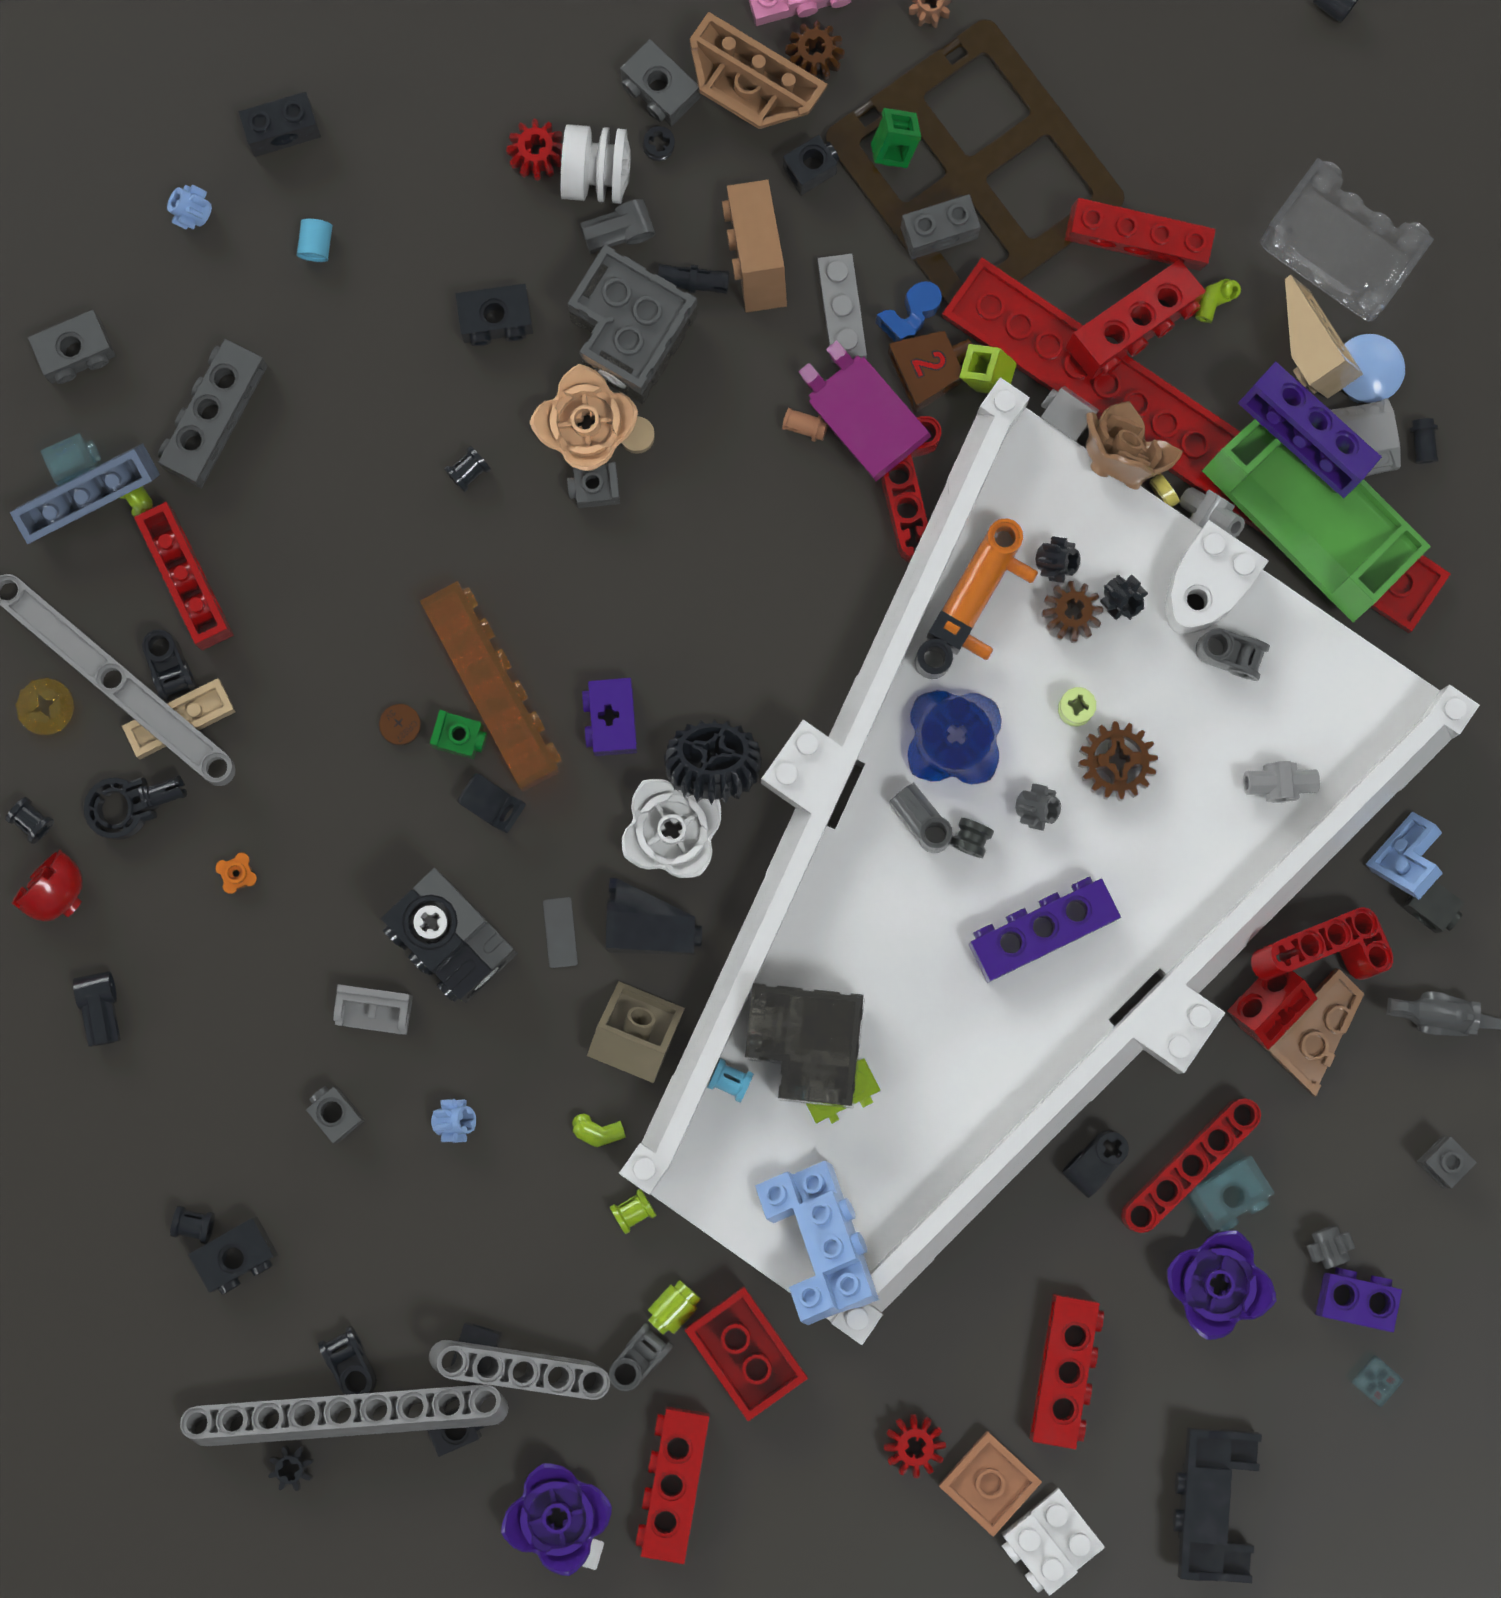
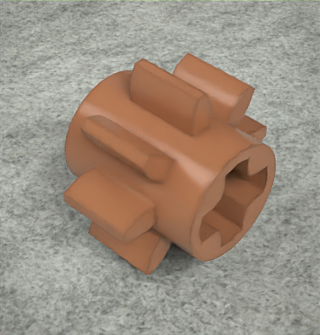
M911 0L916 4H912L909 7V15L917 14L919 18L918 26L920 27L924 23H932V26L937 28L940 17L949 18L950 10L945 6L949 5L951 0ZM926 1H930V4H931L932 6H936V8H932V9H931L930 6H929V4H924V3H925Z

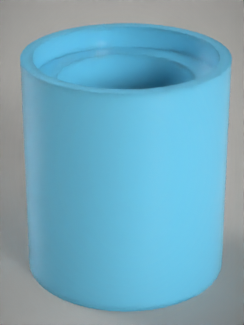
M319 219L301 220L297 257L313 262L328 261L333 225Z

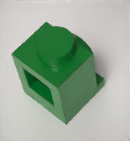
M883 108L882 120L871 142L874 163L908 168L921 140L917 113Z
M439 710L430 745L434 749L474 760L476 751L482 753L487 732L482 731L484 727L482 722ZM458 728L466 731L465 738L460 741L453 738V732Z

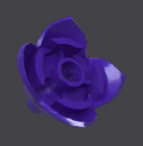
M1237 1230L1215 1233L1207 1238L1200 1247L1185 1250L1178 1254L1167 1269V1278L1171 1292L1182 1302L1190 1326L1206 1340L1225 1337L1233 1331L1238 1321L1263 1316L1276 1302V1293L1271 1279L1264 1271L1256 1267L1251 1243ZM1217 1274H1222V1281L1227 1283L1225 1291L1219 1289V1294H1214V1287L1210 1286V1281L1212 1277L1216 1278Z
M543 1463L528 1475L524 1483L523 1495L512 1503L506 1511L502 1522L501 1534L513 1548L521 1552L536 1553L542 1564L551 1572L570 1576L586 1562L590 1554L593 1538L601 1534L608 1526L612 1505L599 1488L579 1481L564 1466ZM558 1507L561 1512L565 1511L568 1517L564 1518L562 1526H556L555 1521L549 1522L548 1516L553 1513V1508Z

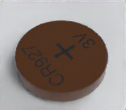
M395 704L388 707L382 713L379 727L381 734L388 742L395 745H406L418 736L421 729V721L419 715L412 707L405 704Z

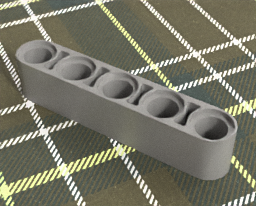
M452 1340L437 1342L429 1353L431 1366L442 1376L453 1380L589 1400L602 1398L610 1387L608 1373L596 1364L584 1360ZM449 1351H455L457 1354L455 1363L449 1368H443V1356ZM485 1356H491L492 1365L490 1369L484 1373H478L477 1365L479 1361ZM526 1361V1373L520 1378H514L513 1369L516 1364ZM555 1367H561L562 1375L560 1379L555 1383L549 1384V1372ZM595 1372V1384L590 1388L584 1389V1377L588 1373Z

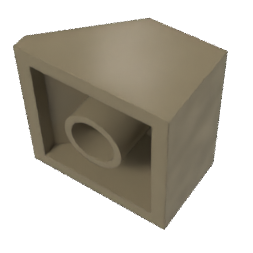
M618 981L597 1025L587 1056L654 1083L685 1008Z

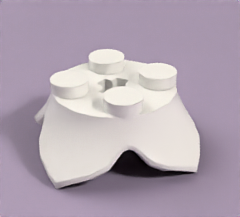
M663 779L643 780L632 798V823L625 829L622 836L624 857L629 862L643 869H663L672 876L679 878L700 876L711 861L713 852L711 839L721 822L719 799L714 800L712 805L708 799H702L697 803L694 795L684 798L681 790H674L673 784ZM671 821L673 825L680 824L682 826V829L678 831L680 834L678 838L673 839L671 836H663L662 831L666 830L664 826L666 822Z

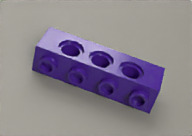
M1276 361L1238 402L1243 409L1343 499L1366 477L1382 458L1381 455Z
M1089 876L1071 885L1073 892L1062 898L1056 892L1038 901L1041 908L1029 914L1023 908L1005 917L1008 924L998 929H995L993 924H990L973 933L975 940L971 941L968 945L987 983L1120 919L1121 915L1103 879L1101 878L1093 882ZM1077 902L1083 906L1085 916L1082 921L1076 922L1068 918L1066 907L1069 903ZM1045 918L1050 921L1052 933L1049 937H1040L1034 932L1033 924L1036 919ZM1004 934H1013L1019 939L1020 947L1016 953H1007L1002 949L1000 940Z

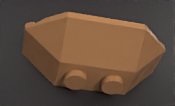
M710 12L706 14L689 41L700 94L758 129L808 115L828 85Z

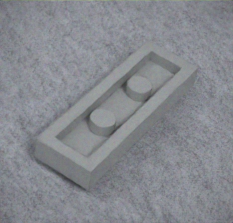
M844 254L818 258L817 264L829 346L837 340L852 359L857 355L860 358H867L853 255Z

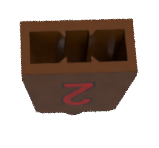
M939 331L889 344L888 355L914 413L920 411L963 382L959 377L962 369L960 365H963L968 345L972 344L970 339L951 346L945 331Z

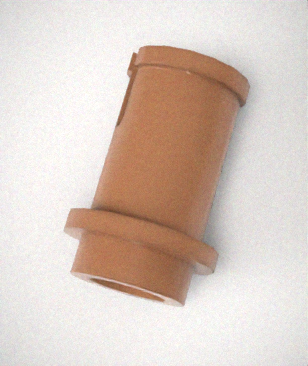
M789 407L782 425L783 430L812 437L811 441L813 442L817 439L823 441L828 425L820 416L815 417L792 410Z

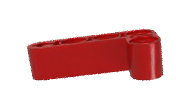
M930 416L916 418L926 429L933 433L934 439L930 442H924L881 477L898 552L901 558L909 563L915 552L913 547H907L911 538L910 529L915 527V540L919 543L928 524L912 458L933 452L937 448L942 434L939 422ZM894 470H902L907 474L908 480L903 484H895L890 480L889 474ZM904 503L911 504L916 510V515L912 518H903L899 515L897 508Z
M1361 907L1256 950L1251 957V966L1254 973L1260 979L1271 980L1340 952L1350 975L1355 979L1365 980L1388 971L1392 967L1394 957L1377 916L1369 908ZM1276 955H1279L1281 962H1278Z

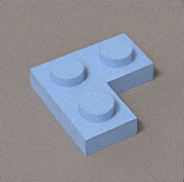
M1411 812L1366 865L1374 874L1419 900L1443 874L1436 864L1422 857L1442 832L1436 824Z

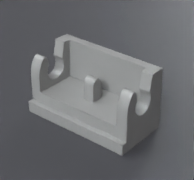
M338 984L333 1021L338 1026L407 1035L413 996L404 993Z

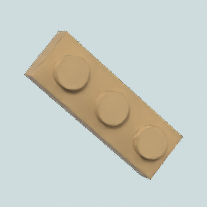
M219 678L167 703L198 731L236 712ZM136 720L122 725L131 747L139 760L166 747Z

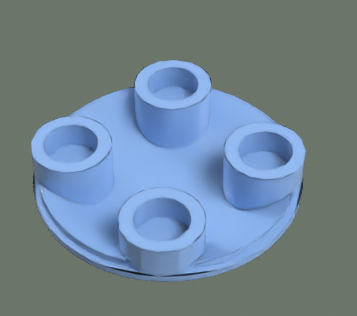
M1362 334L1347 341L1344 345L1363 373L1362 376L1342 389L1350 400L1356 403H1372L1389 398L1395 394L1405 376V362L1398 347L1389 339L1376 334Z

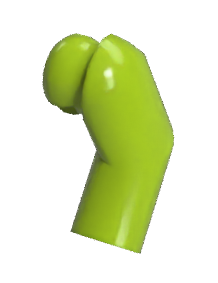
M1223 279L1205 287L1206 292L1199 303L1201 308L1196 313L1195 318L1201 322L1211 323L1217 306L1239 297L1241 293L1240 284L1235 280Z

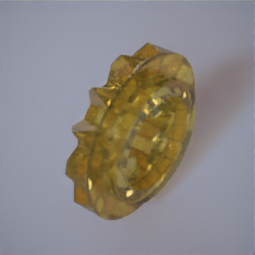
M46 677L44 679L31 680L30 684L20 690L18 701L15 704L19 721L29 731L39 735H50L62 730L69 723L74 710L73 698L67 687L59 681ZM38 694L47 701L56 700L49 706L51 719L41 711L32 712L39 706Z

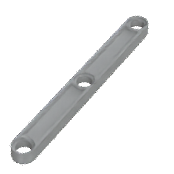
M12 574L0 575V590L8 583H14L18 587L17 595L13 599L3 600L0 597V606L206 781L214 786H223L232 781L236 768L234 762L226 753L19 578ZM113 670L119 671L122 675L121 683L116 688H106L103 683L105 675ZM221 759L226 761L227 771L222 777L213 778L209 775L208 769L214 760Z

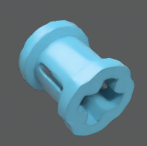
M720 1058L707 1088L713 1090L716 1087L735 1096V1101L741 1103L754 1073L750 1071L747 1073L741 1072L726 1065V1060Z

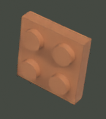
M986 1431L938 1486L994 1537L1038 1488L1042 1481L994 1436Z

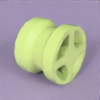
M1082 687L1069 689L1058 704L1060 719L1065 724L1074 727L1085 725L1096 711L1094 695Z

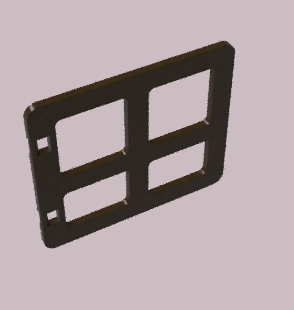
M987 19L976 22L958 35L956 39L942 49L937 50L874 95L868 102L832 125L826 134V143L830 142L839 156L838 161L907 252L908 249L900 228L902 215L970 194L975 211L1008 253V258L999 264L997 268L1018 282L1074 243L1065 240L1070 214L1037 238H1029L988 185L987 177L1041 138L1048 137L1092 193L1090 200L1122 207L1125 198L1121 187L999 27L993 21ZM961 46L967 55L951 65L946 56ZM985 55L1029 110L1030 115L975 155L968 156L925 102L924 96L979 56ZM874 108L880 117L864 127L859 118ZM883 108L917 113L921 139L946 172L943 178L909 202H902L860 147V142L877 130L882 120ZM937 251L913 259L929 282L939 287L942 299L949 305L963 285V282L942 254Z

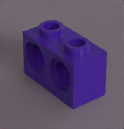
M1337 1267L1334 1274L1324 1272L1316 1310L1317 1316L1394 1333L1402 1289L1392 1287L1393 1280L1371 1275L1370 1282L1356 1279L1357 1272ZM1344 1284L1349 1289L1350 1296L1346 1303L1338 1305L1334 1300L1333 1293L1336 1287ZM1380 1292L1385 1298V1306L1380 1312L1374 1313L1369 1306V1300L1373 1294Z

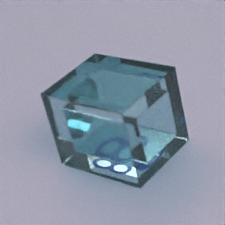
M80 433L41 450L50 474L58 486L97 467L96 462L101 460L92 440L87 442Z

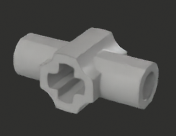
M1191 487L1185 490L1180 498V506L1192 514L1190 520L1202 528L1210 520L1235 538L1239 536L1244 528V519L1232 511L1235 506L1209 489L1204 494Z
M1291 761L1268 763L1263 766L1264 771H1245L1243 776V788L1246 795L1266 794V801L1272 803L1296 801L1300 798L1299 793H1317L1320 788V776L1317 769L1297 770V763Z

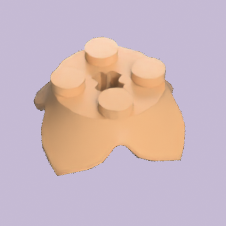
M577 364L563 375L558 384L557 396L552 400L544 401L536 408L531 417L530 425L538 439L547 447L559 451L570 466L582 471H591L607 463L617 446L633 432L638 418V410L630 397L623 393L612 392L606 380L597 371L588 366ZM586 415H590L592 421L595 420V423L590 425L589 429H583L582 426L578 427V423H582Z

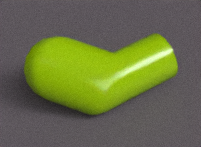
M143 486L120 497V499H126L132 507L131 514L133 517L153 507L152 499Z
M579 1114L572 1121L575 1136L594 1147H600L626 1138L621 1121L601 1127L592 1122L588 1114Z

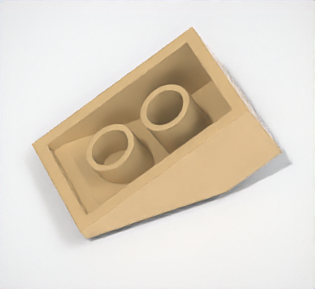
M1289 275L1285 278L1291 357L1297 365L1293 372L1304 387L1308 386L1314 394L1319 392L1326 398H1330L1362 376L1363 373L1311 291L1292 275Z

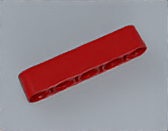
M1245 1098L1229 1102L1125 1204L1121 1213L1122 1222L1125 1227L1139 1233L1152 1230L1257 1127L1261 1120V1111L1257 1103ZM1239 1105L1246 1106L1250 1111V1120L1245 1125L1238 1124L1234 1119V1110ZM1214 1130H1219L1225 1137V1144L1218 1151L1213 1150L1208 1144V1137ZM1189 1155L1195 1156L1200 1165L1198 1172L1193 1176L1187 1175L1182 1168L1183 1160ZM1165 1180L1169 1181L1174 1188V1194L1168 1201L1159 1199L1156 1192L1158 1184ZM1143 1206L1148 1212V1220L1144 1225L1137 1227L1132 1223L1130 1215L1135 1207Z

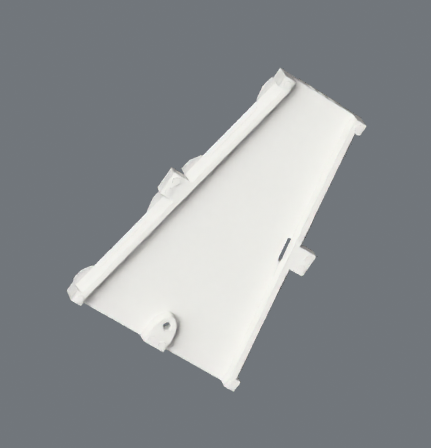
M1001 377L979 407L977 416L948 476L943 492L829 737L805 720H802L761 778L762 785L795 807L794 813L646 1134L619 1172L620 1175L644 1192L657 1198L791 1293L790 1286L816 1275L795 1214L776 1223L767 1220L755 1185L787 1171L795 1174L825 1160L832 1164L844 1199L848 1198L856 1216L852 1220L856 1232H860L866 1243L867 1253H864V1257L879 1300L863 1307L837 1313L826 1319L861 1345H863L883 1316L882 1312L1142 1050L1152 1055L1177 1074L1185 1073L1225 1014L1223 1010L1202 997L1199 993L1397 792L1401 791L1451 739L1461 734L1480 706L1450 684L1442 690H1438L1264 571L1263 568L1268 563L1267 559L1210 520L1201 528L1140 486L1138 490H1134L1111 476L1101 477L1097 475L1090 467L1093 460L1090 458L1086 448L1027 409L1026 406L1030 397ZM1008 518L1014 520L1023 531V541L1014 558L1038 572L1033 583H1029L1008 570L1003 575L970 632L971 636L993 648V652L988 660H984L961 647L957 655L953 653L952 664L944 676L938 679L923 677L915 667V657L919 647L924 642L930 640L926 638L929 630L990 526L999 519ZM1002 531L994 535L996 543L1001 547H1009L1013 544V539L1007 532ZM1052 536L1067 538L1068 542L1076 544L1075 548L1080 553L1081 561L1078 571L1073 576L1065 575L1064 583L1049 581L1048 577L1040 575L1041 570L1036 566L1035 558L1038 548L1043 543L1051 544ZM1132 574L1148 592V595L1143 597L1144 609L1138 615L1132 617L1131 620L1123 615L1115 620L1100 602L1105 597L1104 585L1113 578H1116V575H1120L1127 580ZM1068 581H1074L1076 591L1078 592L1084 583L1089 586L1085 593L1087 597L1093 593H1098L1099 595L1098 600L1092 606H1102L1104 608L1102 614L1094 616L1101 621L1100 627H1089L1092 636L1088 639L1084 638L1079 632V638L1076 643H1071L1069 632H1066L1062 640H1058L1056 638L1060 631L1058 627L1051 631H1047L1045 628L1053 618L1041 616V612L1044 609L1051 608L1045 604V597L1047 595L1056 597L1053 592V588L1056 585H1060L1066 592ZM1190 594L1199 595L1204 601V608L1201 610L1192 609L1187 603V596ZM1068 604L1065 615L1068 618L1074 615V620H1077L1080 610L1077 606L1071 609V604ZM1220 628L1269 644V651L1264 652L1258 673L1261 674L1259 681L1244 679L1226 670L1202 662L1196 653V643L1199 638L1212 629ZM1209 638L1208 650L1214 655H1221L1223 651L1222 643L1216 638ZM928 651L925 653L924 660L927 665L933 668L943 665V657L939 652ZM1075 687L1089 690L1096 700V711L1093 717L1085 725L1079 727L1065 724L1058 714V704L1061 698L1069 689ZM1114 721L1118 722L1120 730H1124L1127 724L1131 723V733L1135 735L1139 731L1144 730L1145 734L1141 740L1144 743L1153 741L1154 745L1148 750V753L1158 756L1156 762L1149 764V767L1156 770V774L1154 776H1145L1150 785L1146 789L1137 785L1138 795L1134 798L1126 791L1122 801L1117 800L1116 793H1112L1107 800L1103 799L1104 790L1101 788L1092 793L1090 790L1094 782L1091 779L1088 781H1082L1081 779L1088 772L1087 768L1078 767V762L1086 759V756L1079 752L1082 746H1091L1086 737L1089 734H1093L1098 738L1097 728L1101 725L1107 731H1111V725ZM1109 740L1102 742L1097 747L1094 756L1105 754L1108 751ZM1125 740V745L1133 752L1138 751L1131 742ZM1115 750V755L1109 762L1116 764L1120 773V768L1126 763V760L1120 759L1119 754ZM1291 761L1297 763V770L1317 769L1320 776V788L1317 793H1299L1300 798L1296 801L1272 803L1266 801V794L1246 795L1243 788V776L1245 771H1264L1263 766L1268 763ZM854 765L863 768L836 828L833 829L827 826ZM1141 767L1130 769L1127 772V783L1133 781L1138 776ZM1097 771L1102 779L1111 783V778L1103 771ZM914 782L941 817L950 823L952 827L950 843L953 837L958 836L960 831L958 824L961 817L991 828L994 833L992 838L987 840L984 845L986 852L983 859L957 850L950 843L940 853L925 851L921 847L918 838L890 805L889 801ZM1033 783L1048 786V789L1055 790L1057 792L1055 797L1061 803V812L1058 819L1053 824L1045 823L1044 831L1029 828L1028 825L1020 823L1021 817L1016 813L1015 805L1019 794L1023 790L1031 791ZM930 827L925 831L926 838L932 843H940L945 839V833L939 827ZM1089 876L1093 882L1101 878L1103 879L1121 915L1120 919L987 983L968 945L971 941L975 940L973 935L975 931L990 924H993L994 928L998 929L1008 924L1005 918L1008 915L1023 908L1029 914L1041 908L1038 901L1056 892L1062 898L1073 892L1071 885ZM1071 902L1066 907V914L1069 919L1078 922L1083 920L1085 910L1081 904ZM1038 918L1033 924L1034 932L1040 937H1049L1052 933V924L1045 918ZM1004 934L1001 937L1000 944L1005 952L1016 953L1019 950L1020 942L1015 935ZM1157 972L1162 979L1114 1026L1109 1019ZM755 986L865 998L858 1059L865 1058L881 1090L871 1095L873 1103L863 1108L861 1103L858 1102L854 1104L853 1109L846 1108L838 1112L839 1121L832 1124L830 1119L826 1118L816 1124L806 1103L780 1101L783 1064L747 1060L750 1041L749 1022L751 1008L754 1004ZM758 1039V1044H764L765 1040ZM720 1058L726 1060V1065L741 1072L747 1073L750 1071L754 1073L741 1103L735 1101V1096L716 1087L713 1090L707 1088Z

